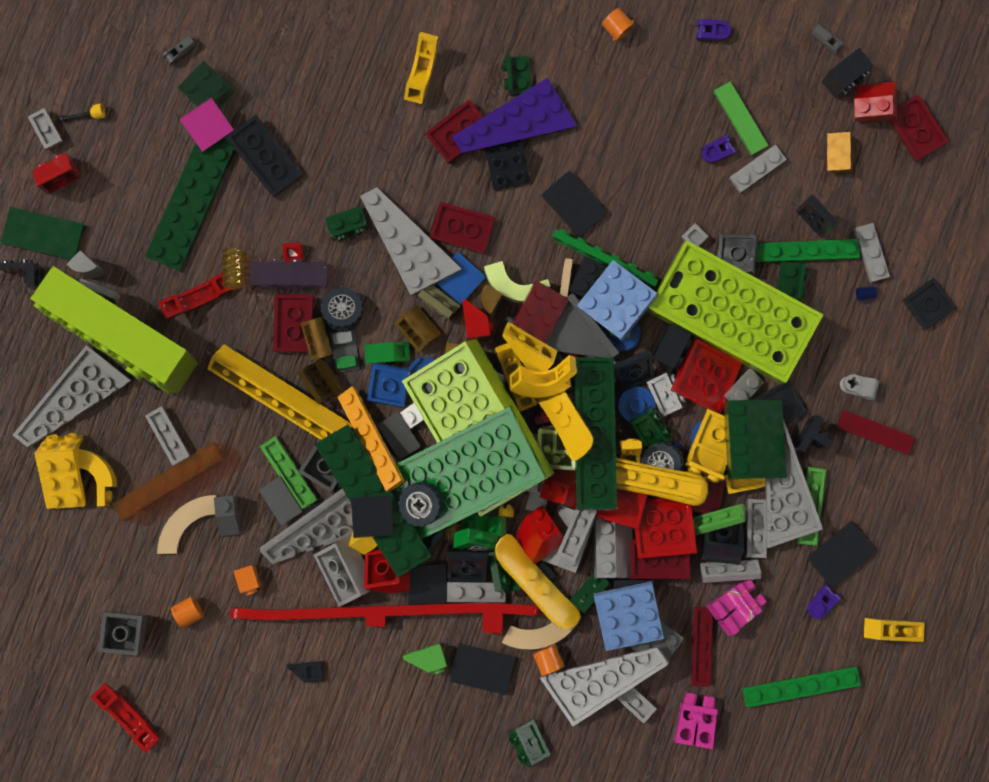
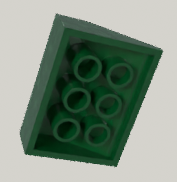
M728 400L724 402L728 480L787 478L782 400Z

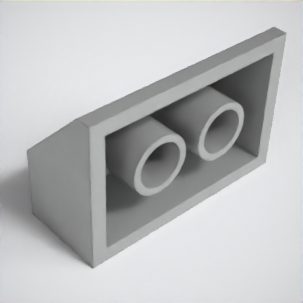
M558 505L552 521L564 538L576 510ZM595 518L575 562L558 555L559 548L541 560L576 573Z
M595 519L593 524L595 579H631L630 540H633L632 528Z
M351 536L314 554L339 607L370 592V590L364 589L365 561L360 552L349 546Z

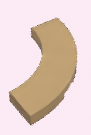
M217 495L194 499L174 512L161 532L157 554H177L181 537L187 527L202 517L215 515L214 498Z
M552 622L538 629H520L511 625L502 643L519 649H540L560 641L573 628L562 629Z

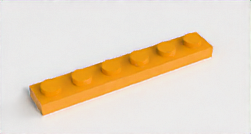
M352 386L338 396V399L364 450L376 467L381 483L387 492H391L405 481L357 389Z

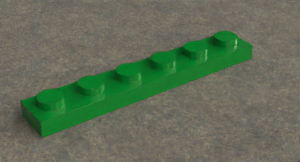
M555 229L552 235V240L600 262L606 267L614 260L651 289H654L658 282L654 274L647 271L643 273L638 270L636 265L632 263L627 265L621 262L622 259L613 254L609 256L604 253L602 248L597 246L593 248L587 245V241L579 237L575 239L570 236L569 232L560 229V231Z
M859 239L758 243L756 263L859 259Z
M851 666L742 687L745 707L748 708L861 686L857 666Z

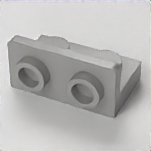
M672 371L647 382L662 417L688 406L687 399L670 391L677 376Z

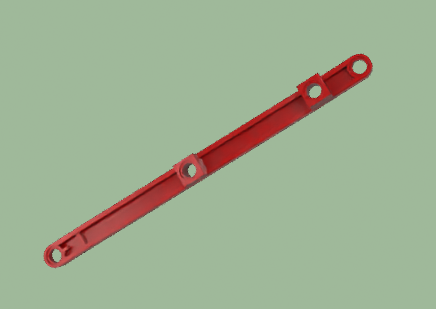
M496 602L294 609L233 607L230 611V618L289 620L366 617L365 626L385 627L386 616L483 613L482 632L502 633L503 614L541 616L542 611L537 605Z

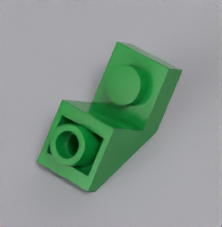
M409 342L364 345L366 364L410 361Z
M470 515L463 519L462 530L472 528L497 534L498 536H505L506 517Z

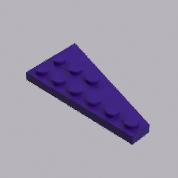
M546 78L452 136V139L461 154L495 145L498 146L504 143L576 128L577 125L550 81Z

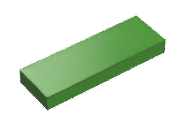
M739 504L693 517L695 536L745 522V506Z

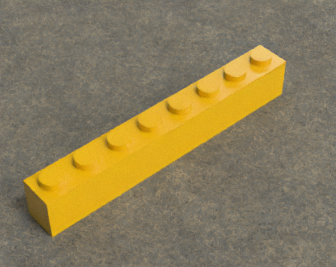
M225 344L212 356L207 368L208 370L318 439L326 438L349 424L351 429L353 428L350 422L318 404L310 397Z

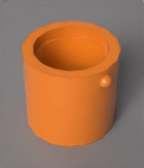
M619 7L612 11L602 22V26L613 37L614 41H620L635 25L634 20L631 21Z
M193 596L171 607L172 615L182 629L204 617L199 603Z
M556 644L533 653L542 676L555 672L565 666Z

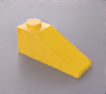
M508 322L502 336L524 366L533 371H548L554 364L557 350L512 323Z
M865 618L864 638L924 642L925 623Z

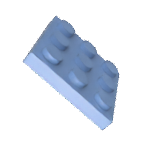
M612 260L577 306L623 341L658 297V293Z
M652 581L593 594L606 651L664 639Z

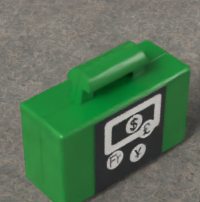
M466 528L454 533V548L470 552L489 553L495 551L496 544L498 543L497 534L477 529Z

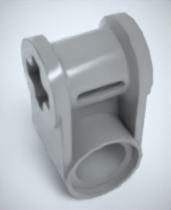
M851 374L841 379L840 389L845 393L856 395L863 399L875 400L880 381Z

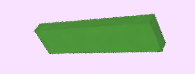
M731 81L714 90L713 93L749 154L752 156L767 148L766 140Z
M277 436L259 446L301 510H304L318 500L302 474L298 473L299 469Z
M806 467L805 480L820 519L826 469ZM819 531L797 538V543L817 546Z

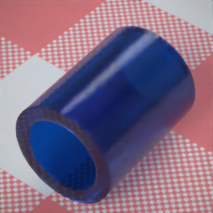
M875 286L856 288L857 300L875 299L877 297Z

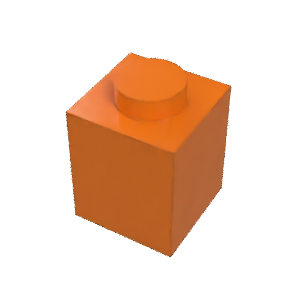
M255 565L233 571L240 593L246 592V595L258 592L257 588L262 587Z

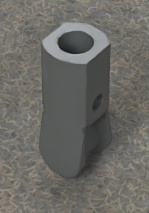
M818 24L811 32V35L833 55H837L838 50L844 47V43L821 24Z
M188 35L175 46L165 51L162 57L166 58L169 61L168 64L172 66L197 45ZM177 51L178 54L174 57L173 53Z

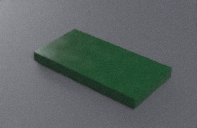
M9 207L0 243L71 260L78 253L85 225Z

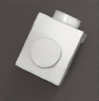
M415 403L399 413L409 429H412L424 420Z

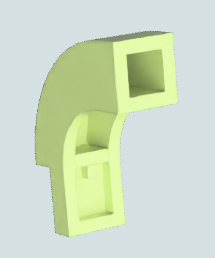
M503 261L484 266L490 286L502 293V298L514 303L524 302L533 284L519 285L511 281L506 274ZM548 279L540 281V283L550 288Z

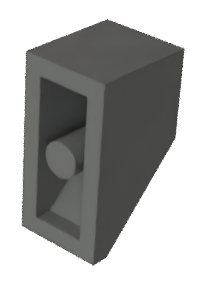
M237 496L215 497V517L220 536L240 534Z

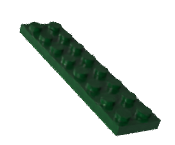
M228 135L203 152L195 143L146 252V258L176 271H182L235 152V149L226 139Z
M575 357L577 373L575 374V408L594 438L591 450L580 460L576 461V510L616 511L614 358Z
M349 424L315 444V447L350 503L351 498L391 495L393 536L372 538L397 578L432 557L412 524L407 523L403 519L397 500L391 492L385 490L377 475L376 467Z

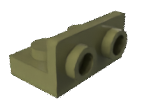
M434 286L425 290L422 289L418 294V298L448 321L451 320L460 308L458 303Z

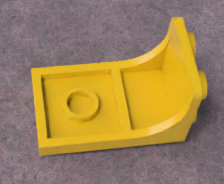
M707 409L686 457L684 466L687 467V472L703 474L706 480L718 483L726 478L724 476L727 465L725 419L723 415Z
M70 433L66 436L49 435L34 453L47 509L84 507L86 505L78 463V452L83 441V435H77L76 433Z

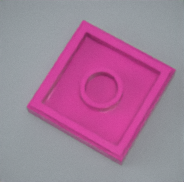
M212 98L180 119L202 152L233 131V128Z

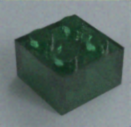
M205 61L177 87L181 94L196 108L210 98L220 108L235 93L231 85Z

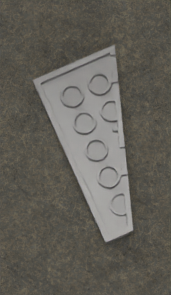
M377 187L360 196L411 296L462 271L441 248Z
M86 345L19 426L13 436L26 447H31L131 383L132 380Z
M784 419L787 478L765 479L767 548L823 529Z
M341 489L261 546L260 552L274 564L294 557L297 553L309 552L314 550V547L326 546L351 536L353 531L352 508L343 490Z
M656 646L541 676L540 679L572 726H575L667 666L669 661L661 649Z

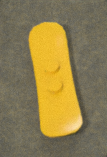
M566 390L556 395L536 398L557 431L570 459L573 461L580 460L591 450L594 438Z
M616 457V489L652 495L693 506L700 505L706 500L708 482L699 474L651 466Z
M506 534L501 537L496 544L495 555L504 570L557 627L571 629L576 626L581 618L577 607L556 588L536 564L532 563L525 550L512 535Z

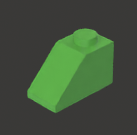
M441 643L403 655L405 661L428 673L433 671V674H438L445 671L444 667H447Z

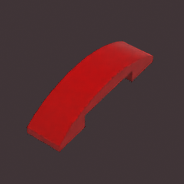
M225 271L210 278L209 281L160 300L158 304L167 320L206 305L234 290L236 286L228 271Z
M104 683L91 696L103 711L106 710L133 737L132 740L144 753L160 739L139 712L107 683Z

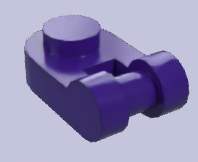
M697 20L699 30L696 33V40L724 41L731 33V27L726 21ZM707 27L711 28V33L706 32Z
M726 135L707 144L702 150L703 160L707 163H715L737 153L736 148L732 147L730 136ZM721 145H724L725 151L723 152L719 147Z
M824 584L807 605L808 614L813 618H823L841 598L837 592L834 593L830 590L831 587L828 584ZM825 595L829 598L827 603L822 600Z

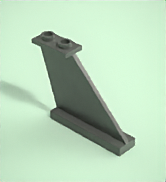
M573 293L567 297L569 301L546 344L561 353L617 359L619 357L617 349L593 318L577 306L580 301ZM508 316L506 318V322L512 323L515 316Z

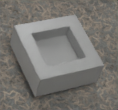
M695 223L681 238L699 247L708 238V235Z

